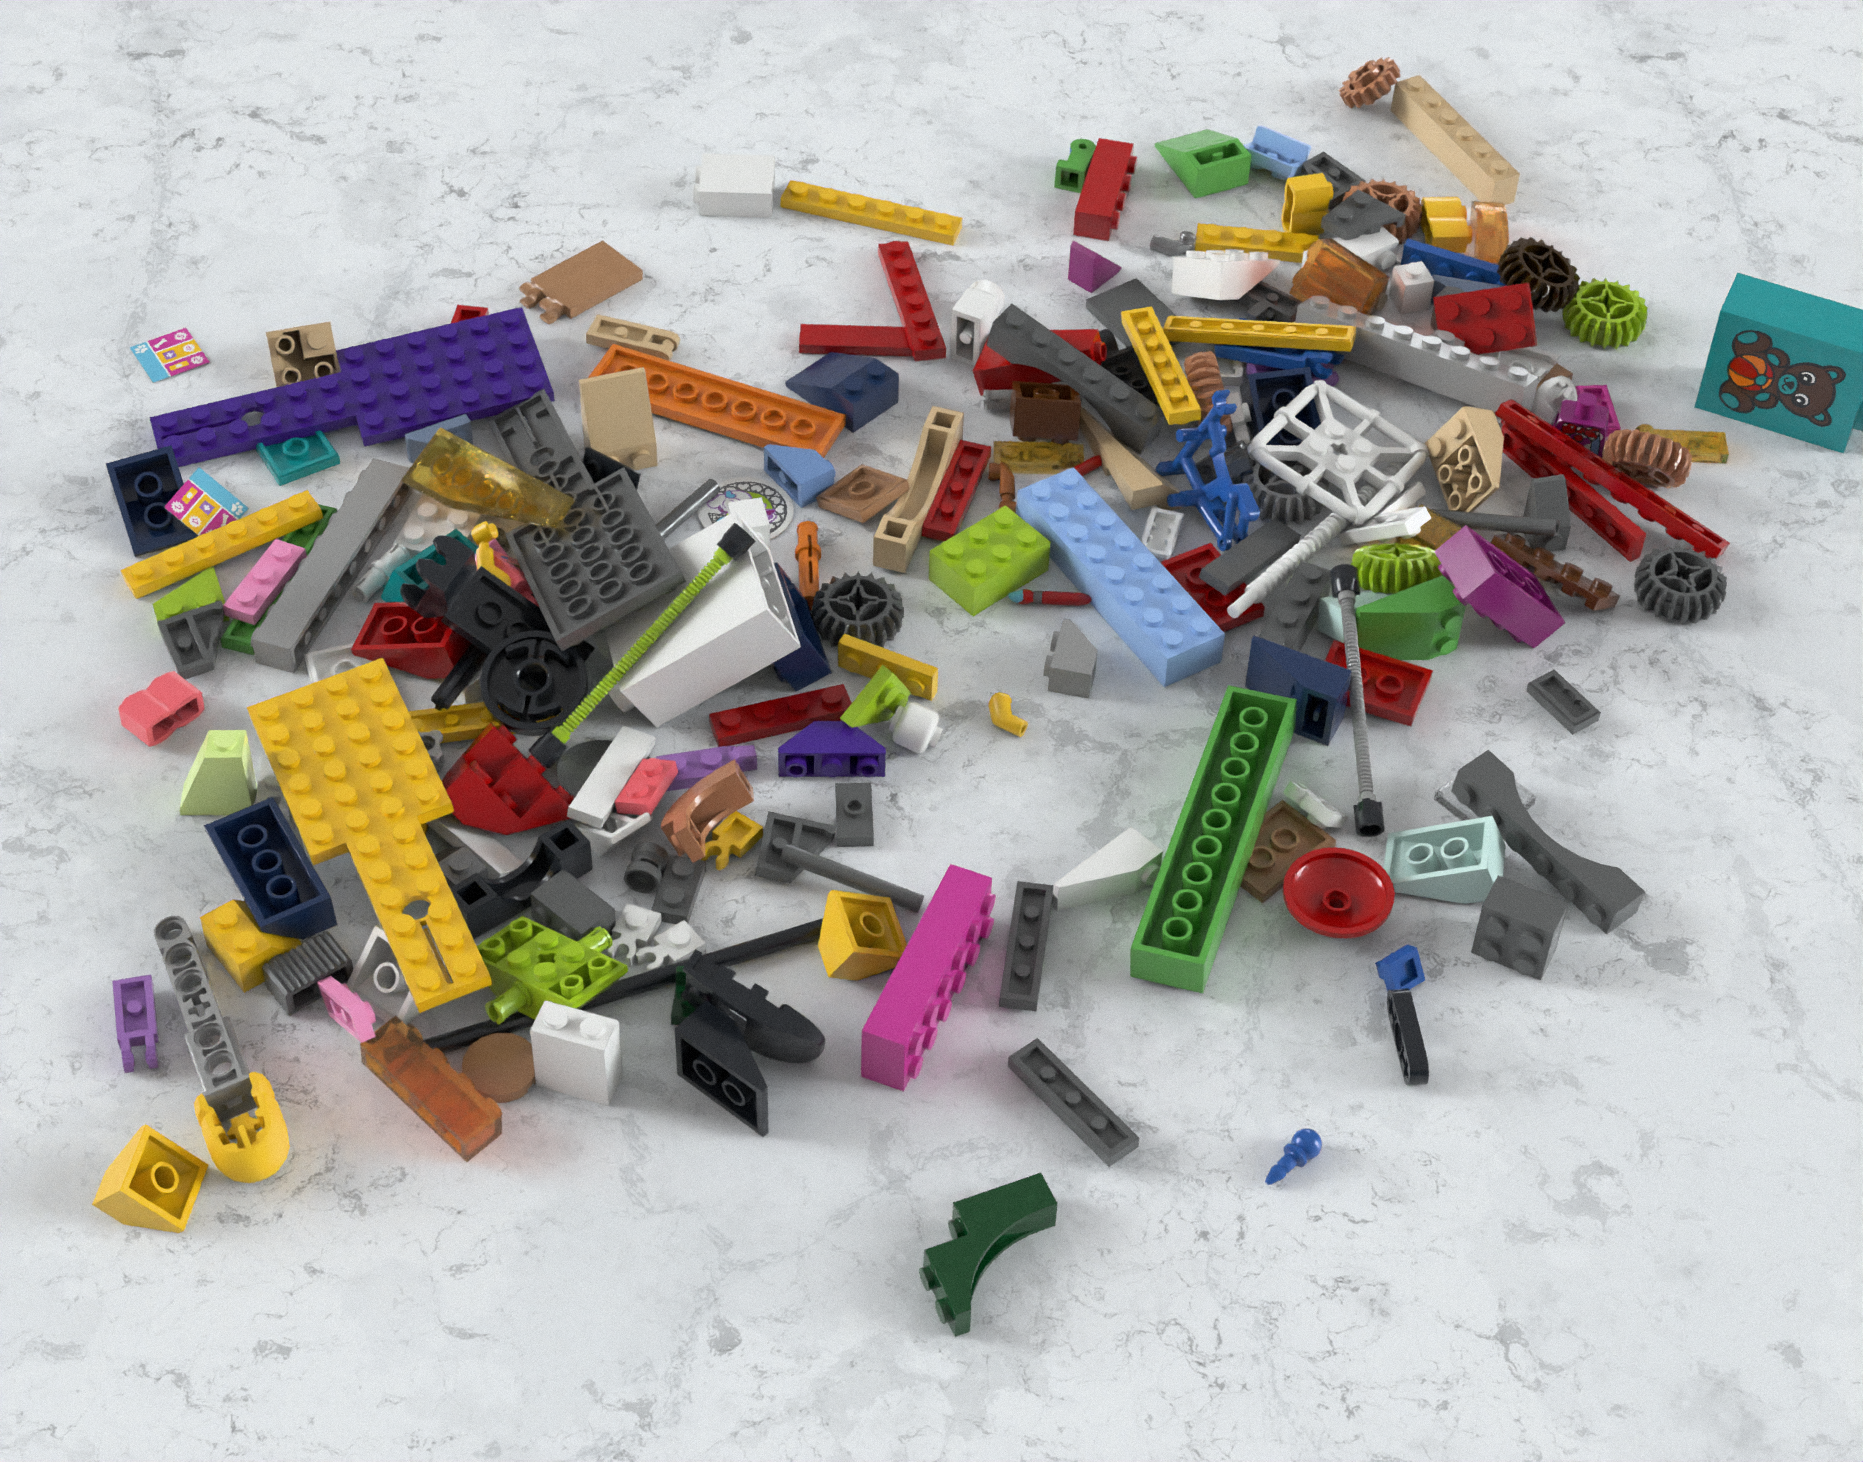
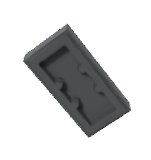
M1555 669L1528 683L1526 691L1572 735L1599 721L1601 712Z
M835 783L837 847L874 846L871 783Z

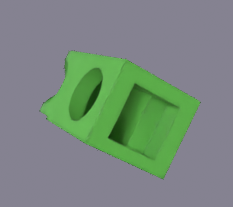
M1088 139L1072 141L1068 160L1059 159L1056 165L1054 188L1081 193L1096 148L1092 141Z

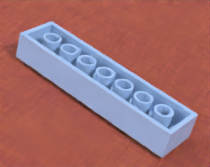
M1074 467L1018 490L1016 514L1051 542L1049 557L1081 593L1091 597L1092 601L1090 604L1163 687L1221 662L1225 633Z

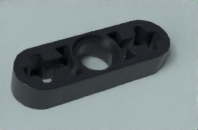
M1409 988L1390 989L1387 993V1011L1404 1082L1407 1086L1427 1084L1429 1080L1428 1058L1411 991Z

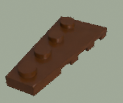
M1508 532L1507 535H1494L1491 544L1524 568H1530L1531 565L1534 566L1535 570L1533 573L1540 579L1554 584L1562 583L1563 586L1560 591L1570 597L1575 598L1576 596L1585 599L1584 605L1591 610L1614 608L1621 595L1611 591L1613 586L1610 583L1599 578L1591 580L1583 576L1584 570L1568 562H1565L1563 565L1553 560L1555 557L1553 553L1541 547L1533 549L1525 545L1526 539L1518 534Z

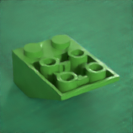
M1206 129L1155 143V148L1194 198L1248 184L1252 155L1238 138Z

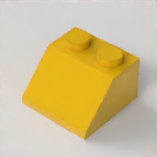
M233 899L200 917L207 947L244 993L265 982L262 966L265 963H268L274 956L284 954L285 952L289 953L291 949H296L298 945L302 944L296 938L261 932L245 901Z

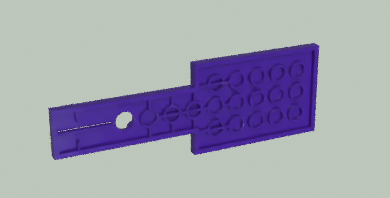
M522 307L336 350L341 371L339 373L149 418L157 449L172 445L178 467L253 450L256 449L258 443H263L266 447L283 443L291 438H304L316 435L315 431L325 433L358 425L363 445L366 447L403 438L405 434L464 414L467 415L470 421L495 416L531 398L533 394L542 389L545 390L551 402L555 401L524 310ZM250 412L264 414L261 417V423L253 426H248L247 422L241 420V418Z

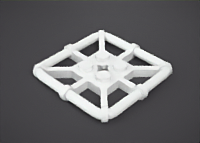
M1324 380L1314 381L1313 384L1300 392L1286 407H1280L1275 412L1274 419L1253 438L1247 447L1251 459L1256 460L1260 465L1296 487V492L1302 496L1307 494L1336 514L1352 521L1354 525H1363L1365 521L1374 517L1392 497L1398 496L1404 490V484L1423 466L1429 456L1428 448L1424 443H1420L1408 433L1382 418L1380 412L1372 408L1370 410L1335 387L1326 384ZM1313 398L1321 424L1315 430L1295 418V415ZM1328 399L1361 419L1362 422L1354 430H1351L1335 420ZM1373 427L1403 447H1378L1363 436ZM1282 428L1303 440L1299 446L1266 445ZM1333 451H1337L1341 454L1337 456L1333 453ZM1279 460L1298 461L1311 469L1312 472L1309 475L1302 476ZM1376 462H1407L1395 476L1390 477L1372 467ZM1323 477L1342 489L1346 503L1322 489L1316 483ZM1360 478L1380 489L1365 507L1360 504L1354 485Z

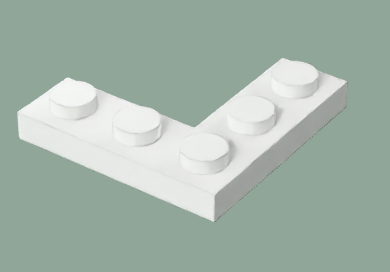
M1422 483L1405 484L1404 490L1398 496L1392 497L1374 517L1365 521L1363 525H1354L1352 522L1350 525H1347L1344 530L1337 534L1342 545L1357 543L1358 546H1363L1373 540H1379L1380 543H1384L1399 536H1402L1403 539H1408L1417 535L1421 531L1420 526L1431 518L1425 506L1415 508L1417 506L1416 501L1426 494Z

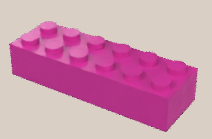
M953 864L949 865L862 1029L861 1077L904 1091L910 1078L916 1079L919 1075L923 1063L922 1055L925 1049H932L937 1037L938 1029L936 1027L938 1023L947 1020L952 1007L951 998L953 994H960L966 980L965 971L968 965H975L980 953L979 944L982 938L988 939L991 934L994 918L990 917V913L996 899V895L991 893L992 877Z

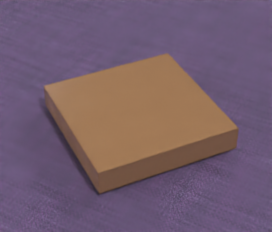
M861 464L819 494L816 499L820 508L864 523L910 488L907 479Z

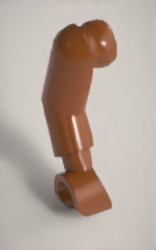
M1001 462V464L989 463L988 480H1000L999 493L1002 501L998 509L1006 505L1016 513V501H1013L1015 499V477L1010 467L1005 462Z

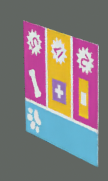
M187 328L130 347L153 383L210 363Z
M200 467L197 468L164 507L197 535L206 534L232 521H236L249 509Z

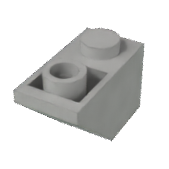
M1063 618L1060 632H1053L1050 651L1054 652L1053 656L1047 655L1043 676L1049 677L1048 691L1089 698L1096 673L1098 650L1070 619Z

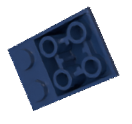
M1254 635L1251 641L1245 687L1249 690L1297 699L1294 733L1329 746L1344 719L1352 671Z

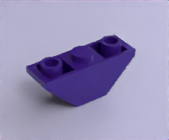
M814 721L778 748V777H885L886 748L860 728H851L843 721Z

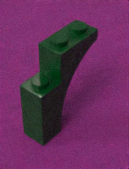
M1041 1172L953 1202L952 1220L948 1221L949 1231L953 1240L924 1250L923 1267L919 1268L922 1284L926 1291H933L937 1299L935 1307L938 1317L943 1324H949L955 1337L970 1332L972 1297L979 1280L991 1263L1016 1242L1056 1225L1058 1203Z

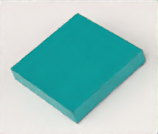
M315 431L316 435L304 438H291L283 443L266 447L263 443L256 445V452L279 486L341 464L338 453L322 431Z

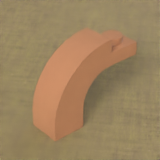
M735 759L693 785L678 798L665 814L661 822V829L679 857L686 853L692 863L705 857V839L709 832L727 816L754 801L753 787Z

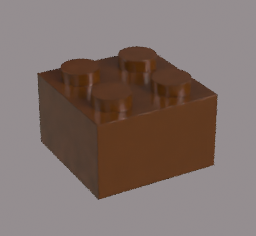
M1012 382L1009 415L1012 436L1018 437L1019 440L1025 442H1035L1037 438L1050 439L1051 442L1056 444H1068L1070 440L1078 441L1081 399L1077 391L1066 384Z

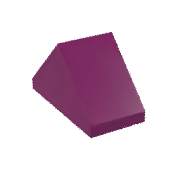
M1075 241L1070 245L1068 280L1090 293H1093L1117 275L1122 268Z

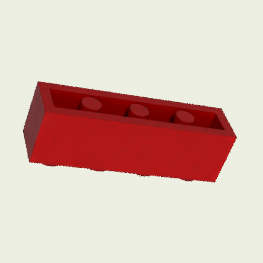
M1098 138L1075 209L1073 235L1109 241L1112 229H1118L1121 214L1119 211L1124 210L1126 193L1124 192L1129 193L1132 181L1131 174H1135L1138 157L1133 156V143Z

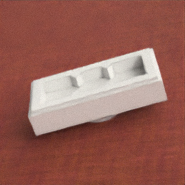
M1152 507L1140 541L1161 562L1172 557L1183 524L1184 514Z

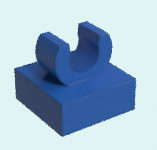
M1409 944L1375 963L1379 978L1385 981L1387 992L1390 989H1412L1425 981L1418 949Z

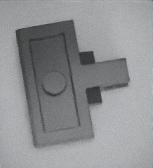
M1260 281L1244 296L1237 299L1238 302L1246 305L1248 308L1245 314L1246 319L1256 321L1275 320L1276 322L1292 323L1296 320L1298 305L1303 302L1263 281Z
M1244 440L1227 447L1224 457L1230 477L1251 469L1254 460L1249 457L1247 447L1251 442L1245 444ZM1210 455L1196 463L1204 483L1217 478L1213 459Z

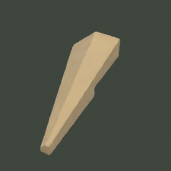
M1081 406L1079 428L1094 455L1101 456L1102 470L1106 476L1112 475L1131 510L1153 505L1170 511L1184 508L1181 506L1169 507L1167 503V496L1179 493L1180 490L1165 477L1159 475L1151 465L1129 446L1116 438L1107 427Z

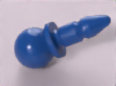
M1309 1128L1298 1130L1293 1135L1291 1144L1288 1143L1284 1146L1283 1151L1285 1155L1270 1169L1265 1179L1266 1184L1272 1185L1282 1180L1286 1173L1288 1174L1295 1166L1304 1167L1307 1164V1160L1318 1156L1322 1149L1320 1135Z

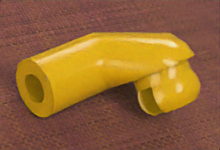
M995 693L988 703L992 723L1018 737H1022L1027 729L1028 721L1012 714L1010 704L1012 699L1008 694Z

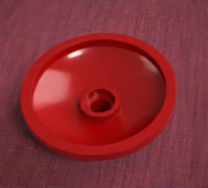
M1329 847L1310 851L1292 863L1284 878L1283 899L1290 914L1305 928L1323 936L1345 939L1367 935L1382 926L1393 909L1395 892L1387 872L1372 858L1351 849Z

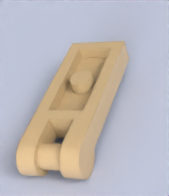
M597 314L586 333L587 344L608 349L612 344H616L668 361L671 360L672 352L678 348L681 341L680 337L672 331Z

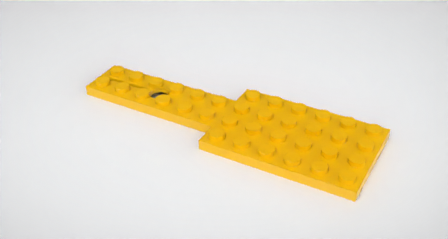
M377 659L247 707L250 719L313 866L349 852L419 1013L492 985L487 967L421 827L424 823L453 813L452 802L384 659ZM423 900L430 903L428 914L421 919L414 920L412 916L403 914L404 908L413 901ZM427 925L428 929H423L422 926Z

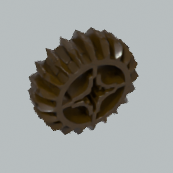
M1530 237L1513 241L1504 250L1497 263L1499 266L1497 273L1501 276L1499 280L1501 283L1507 286L1530 283L1532 307L1535 311L1540 308L1543 312L1547 313L1550 310L1557 312L1559 309H1564L1572 301L1580 287L1578 284L1580 277L1576 274L1577 268L1570 265L1571 259L1565 258L1562 255L1563 251H1557L1553 245H1546L1543 240L1537 242L1534 238Z

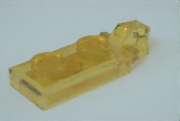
M994 441L993 462L997 464L1005 462L1010 467L1012 473L1058 474L1059 470L1073 468L1084 462V445L1074 443L1056 444L1053 442Z

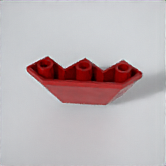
M491 722L448 770L442 780L443 786L452 802L454 809L452 814L462 824L503 835L571 819L567 817L568 807L574 798L561 785L556 789L542 775L546 771L545 767L533 755L526 758L513 745L518 739L503 724L497 729Z

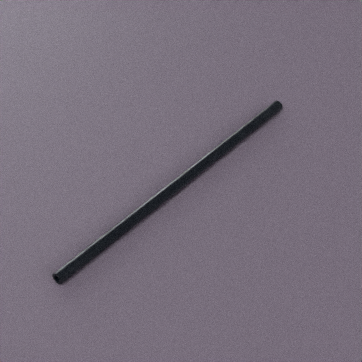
M823 918L703 954L702 956L719 967L722 964L728 967L817 940L820 937ZM689 959L618 980L579 1010L585 1011L676 983V967L685 966ZM516 1011L501 1024H497L496 1021L493 1022L490 1019L383 1052L384 1061L389 1071L470 1046L481 1037L487 1035L513 1033L532 1027L535 1019Z

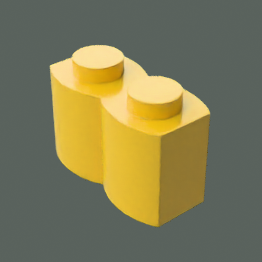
M1323 173L1287 179L1285 202L1281 215V223L1285 232L1306 233L1309 235L1324 233L1325 229L1321 228L1322 217L1329 213L1328 205L1329 200L1333 199V186L1331 182H1327Z
M1422 197L1421 206L1423 214L1420 226L1424 233L1425 244L1456 253H1465L1467 244H1471L1473 238L1472 227L1467 225L1466 206L1461 204L1459 197Z

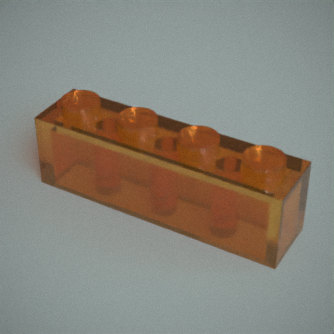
M395 1015L374 1032L376 1037L360 1043L362 1064L466 1162L470 1161L502 1134L503 1114L498 1104L489 1097L483 1098L476 1091L474 1083L466 1074L462 1072L458 1074L451 1068L446 1056L437 1048L431 1049L423 1041L422 1035L414 1025L410 1023L406 1025Z

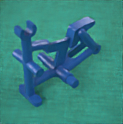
M1229 389L1214 392L1212 396L1214 406L1198 427L1178 429L1176 431L1177 441L1187 443L1174 460L1159 462L1155 468L1156 472L1161 476L1186 474L1193 490L1169 494L1167 496V503L1169 507L1195 506L1217 538V546L1220 551L1231 549L1232 539L1235 541V544H1238L1248 537L1249 522L1256 521L1260 515L1259 507L1248 484H1233L1225 462L1224 452L1227 448L1224 437L1227 435V429L1225 425L1220 424L1219 420L1223 415L1234 414L1237 408L1236 403L1226 404V398L1230 394ZM1211 439L1213 447L1210 448L1209 455L1213 459L1217 478L1205 485L1192 456L1204 440ZM1237 508L1240 510L1238 526L1235 523Z

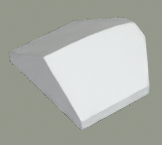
M614 808L601 829L577 821L574 825L590 841L591 849L601 857L649 823L654 816L647 812L642 815L618 814L616 808Z

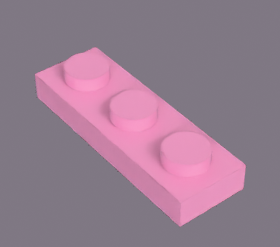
M275 539L224 603V615L255 625L283 590L285 584L297 572L301 560L307 558L305 548Z
M332 976L317 981L327 1012L332 1019L361 1043L376 1037L371 1025L376 1022V1017L368 1001L363 1002L357 992L352 993L345 983H339Z

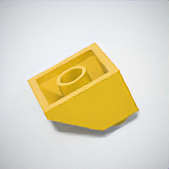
M831 890L827 896L818 948L828 977L859 981L895 968L907 943L891 898Z
M145 1124L140 1127L105 1171L92 1205L124 1225L181 1233L186 1227L208 1164Z

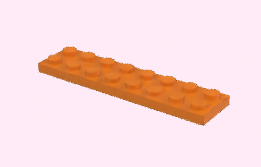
M612 344L588 377L644 367L653 414L763 448L768 444L812 449L816 450L824 458L846 425L845 414L616 344Z

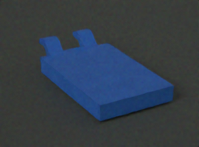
M1239 318L1238 320H1250V319ZM1227 344L1215 345V355L1219 358L1285 370L1310 367V370L1319 379H1328L1333 373V369L1324 368L1321 363L1339 365L1345 359V355L1337 354L1330 350Z

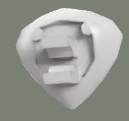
M1561 375L1542 383L1536 390L1531 412L1551 424L1563 400L1577 401V391L1570 378Z

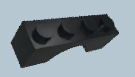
M568 819L539 836L530 856L510 874L498 879H484L478 873H475L451 887V892L473 939L478 938L532 906L530 893L562 869L566 870L576 879L593 870L591 844L585 835Z

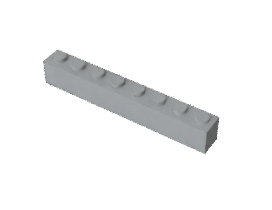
M1312 296L1298 305L1295 323L1356 327V338L1352 351H1334L1337 354L1345 355V359L1477 408L1493 410L1494 414L1500 404L1509 399H1513L1529 411H1532L1539 377L1528 373L1522 367L1507 366L1499 363V360L1494 357H1482L1471 353L1466 347L1452 346L1443 343L1438 337L1424 336L1413 332V329L1410 327L1396 326L1385 322V319L1382 317L1357 312V309L1352 306L1337 305L1330 302L1324 296Z
M373 458L366 470L361 471L358 482L352 491L346 493L342 506L337 513L332 514L327 528L321 536L319 535L316 538L313 549L307 558L301 560L298 571L292 580L285 584L282 595L276 604L270 606L264 622L254 630L251 637V646L254 648L256 663L295 673L304 659L303 654L308 653L412 494L413 488L409 467Z

